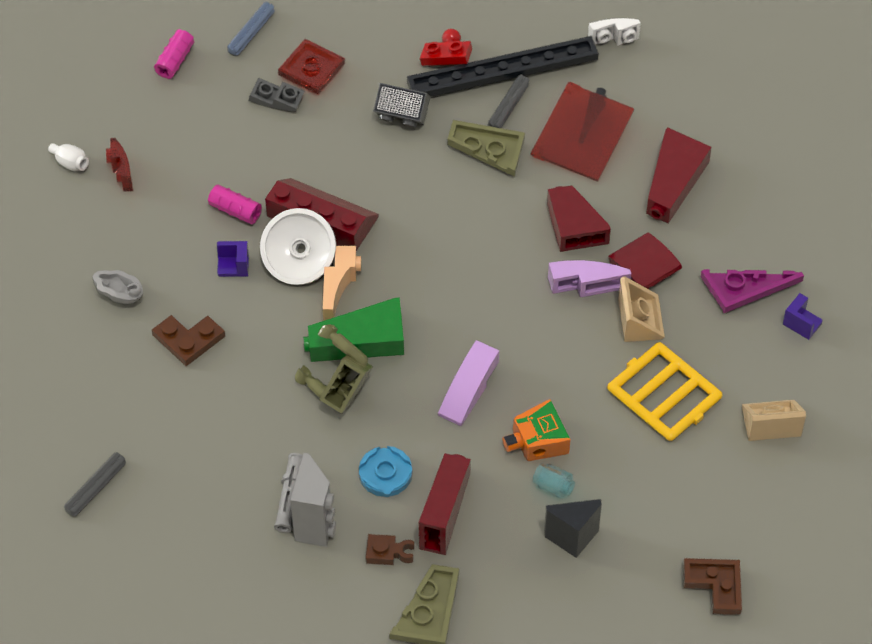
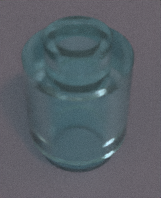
M541 463L533 476V483H536L538 488L561 499L565 495L569 496L575 486L573 474L550 463L547 465Z

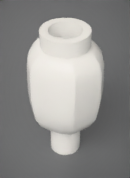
M54 143L50 144L48 151L55 155L56 161L63 167L72 171H83L88 167L89 159L82 149L70 144L60 146Z

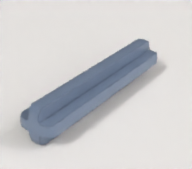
M264 2L228 44L227 48L230 54L234 56L240 54L274 13L273 4Z

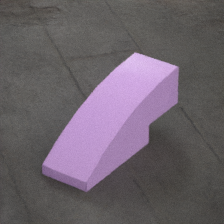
M584 260L559 261L549 263L548 280L553 294L578 289L579 296L586 297L618 291L620 288V278L624 276L631 280L630 269L602 262Z
M477 340L475 341L450 385L439 409L438 416L462 426L486 389L487 380L499 363V350Z

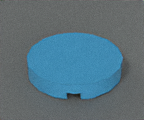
M391 446L381 449L380 447L373 448L360 461L359 478L361 484L368 492L376 496L390 497L398 495L408 487L412 479L413 469L410 458L398 448Z

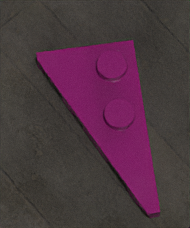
M704 269L701 271L700 276L724 313L803 282L804 279L802 272L783 270L782 274H767L766 270H727V273H710L709 269Z

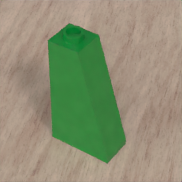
M400 297L309 325V336L303 337L304 351L310 352L311 362L342 360L347 356L332 344L331 339L318 335L322 326L328 324L334 325L338 329L336 333L342 334L362 351L367 358L404 355Z

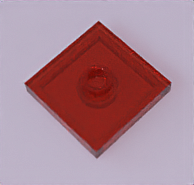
M304 39L280 66L278 75L318 95L343 67L345 58Z

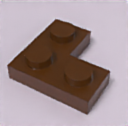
M170 315L152 329V336L185 366H188L226 337L225 330L209 316H206L187 330Z
M684 558V588L712 589L713 614L741 615L740 560Z

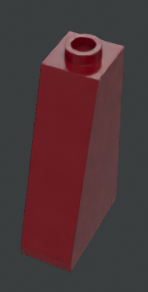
M667 127L648 196L646 214L656 220L669 224L709 164L711 146Z
M444 453L419 520L420 550L446 556L471 473V459L459 454L451 455Z

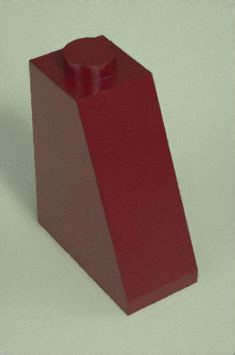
M572 185L548 189L547 207L560 252L609 244L610 225Z

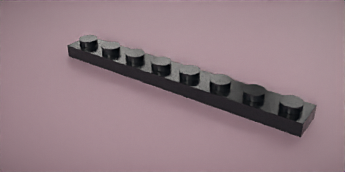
M592 36L474 61L468 64L407 76V84L409 89L428 93L432 97L517 78L519 75L526 76L598 60L599 53Z

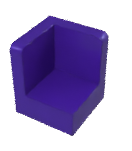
M218 241V276L248 277V242Z
M799 293L785 310L783 325L809 340L822 325V319L806 310L808 297Z

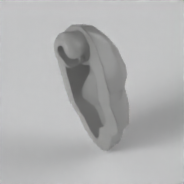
M104 270L98 271L92 276L98 293L109 297L114 302L122 304L134 303L143 294V288L139 280L123 271Z

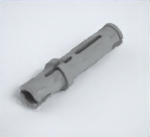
M299 453L289 454L286 474L282 475L281 483L283 484L274 527L275 530L283 533H288L292 530L290 499L303 457Z

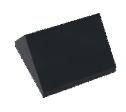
M601 499L546 505L545 538L577 558L599 531Z

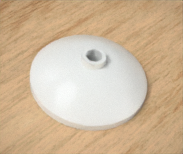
M295 208L279 213L267 224L261 237L260 253L265 267L275 278L287 284L304 285L318 280L324 275V267H331L335 258L336 239L331 226L322 216L308 209ZM304 244L306 247L305 251L299 253L298 247Z

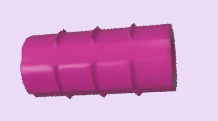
M179 29L169 39L168 45L164 47L163 53L158 57L159 59L154 65L155 72L158 75L171 79L176 71L179 70V66L185 60L187 53L190 52L194 44V37L189 32Z
M217 184L208 196L209 205L217 208L219 211L228 213L229 216L239 218L240 221L243 220L249 224H254L260 217L262 211L260 203L241 195V193H236L230 188Z

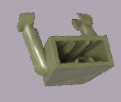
M328 324L322 326L318 335L331 339L332 344L347 356L341 360L328 385H324L318 378L312 377L310 370L304 365L301 369L298 368L295 380L302 385L308 384L307 387L320 398V401L342 414L359 393L373 366L368 363V358L362 351L342 334H337L338 329L334 325Z

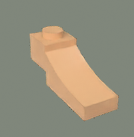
M336 246L335 267H324V321L335 317L336 308L342 293L350 282H356V271H361V256H356V246Z

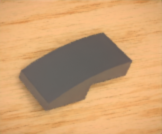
M258 78L248 101L272 109L296 111L305 91L283 81L278 86Z

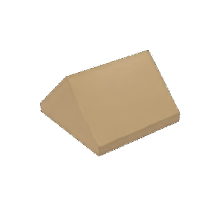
M625 276L620 278L618 301L624 342L663 339L665 336L658 294Z
M795 400L742 404L748 441L802 436L806 411Z

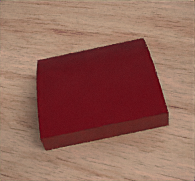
M649 232L608 256L610 264L630 269L631 280L647 289L682 269L681 263L673 253Z

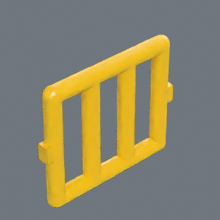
M661 342L653 345L638 359L635 357L627 363L626 369L607 385L608 391L668 441H673L691 424L697 425L703 420V414L723 396L717 387ZM659 354L670 362L668 366L634 395H629L621 388L622 385ZM678 370L689 378L686 383L652 412L640 404ZM697 386L709 395L672 428H669L659 420Z

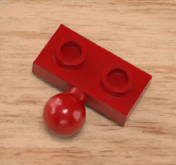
M447 29L442 35L443 42L425 43L420 56L422 66L468 64L473 48L471 41H461V35L456 29Z

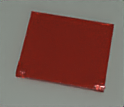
M568 82L530 154L537 159L548 161L598 182L634 112V108L584 89L575 83Z

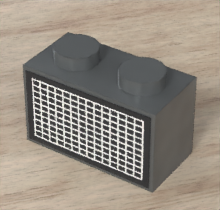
M380 83L373 112L378 114L381 120L393 122V119L396 118L403 120L402 124L416 127L417 123L424 125L431 96L425 92Z

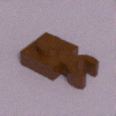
M368 534L366 564L394 565V558H398L404 563H412L413 554H407L404 551L407 549L414 550V541L403 540L400 543H396V536Z

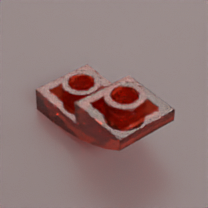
M110 138V148H106L107 163H112L113 173H116L117 182H122L123 192L133 191L127 155L118 140Z

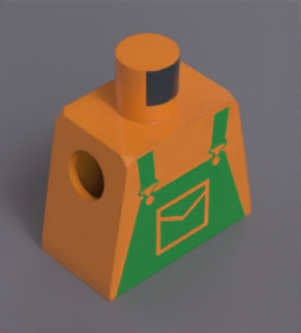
M551 399L516 416L513 419V434L502 437L507 452L521 448L528 461L566 455L570 451V438Z

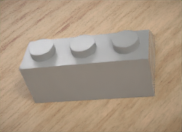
M303 453L290 499L294 539L297 542L327 547L329 537H334L337 522L334 521L336 511L333 507L334 494L330 492L329 480L310 454Z

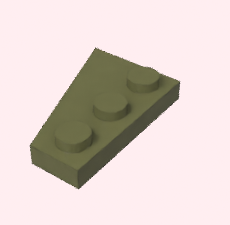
M453 120L448 135L449 146L515 177L525 140L524 132Z
M431 565L418 586L415 596L402 612V617L396 627L394 626L391 630L389 639L417 644H446L459 578V568Z

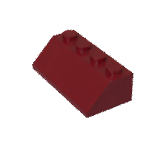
M292 178L277 180L265 198L267 217L273 219L279 213L295 208L311 210L322 216L329 223L334 232L337 246H356V251L379 217L378 213Z

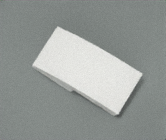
M618 18L593 22L589 24L588 36H592L595 45L606 43L614 39L617 46L630 43L639 39L640 21L637 19Z

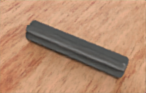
M523 75L517 76L488 121V126L502 128L529 86L528 77Z
M118 452L113 453L64 504L65 511L73 517L76 516L126 464L125 458Z

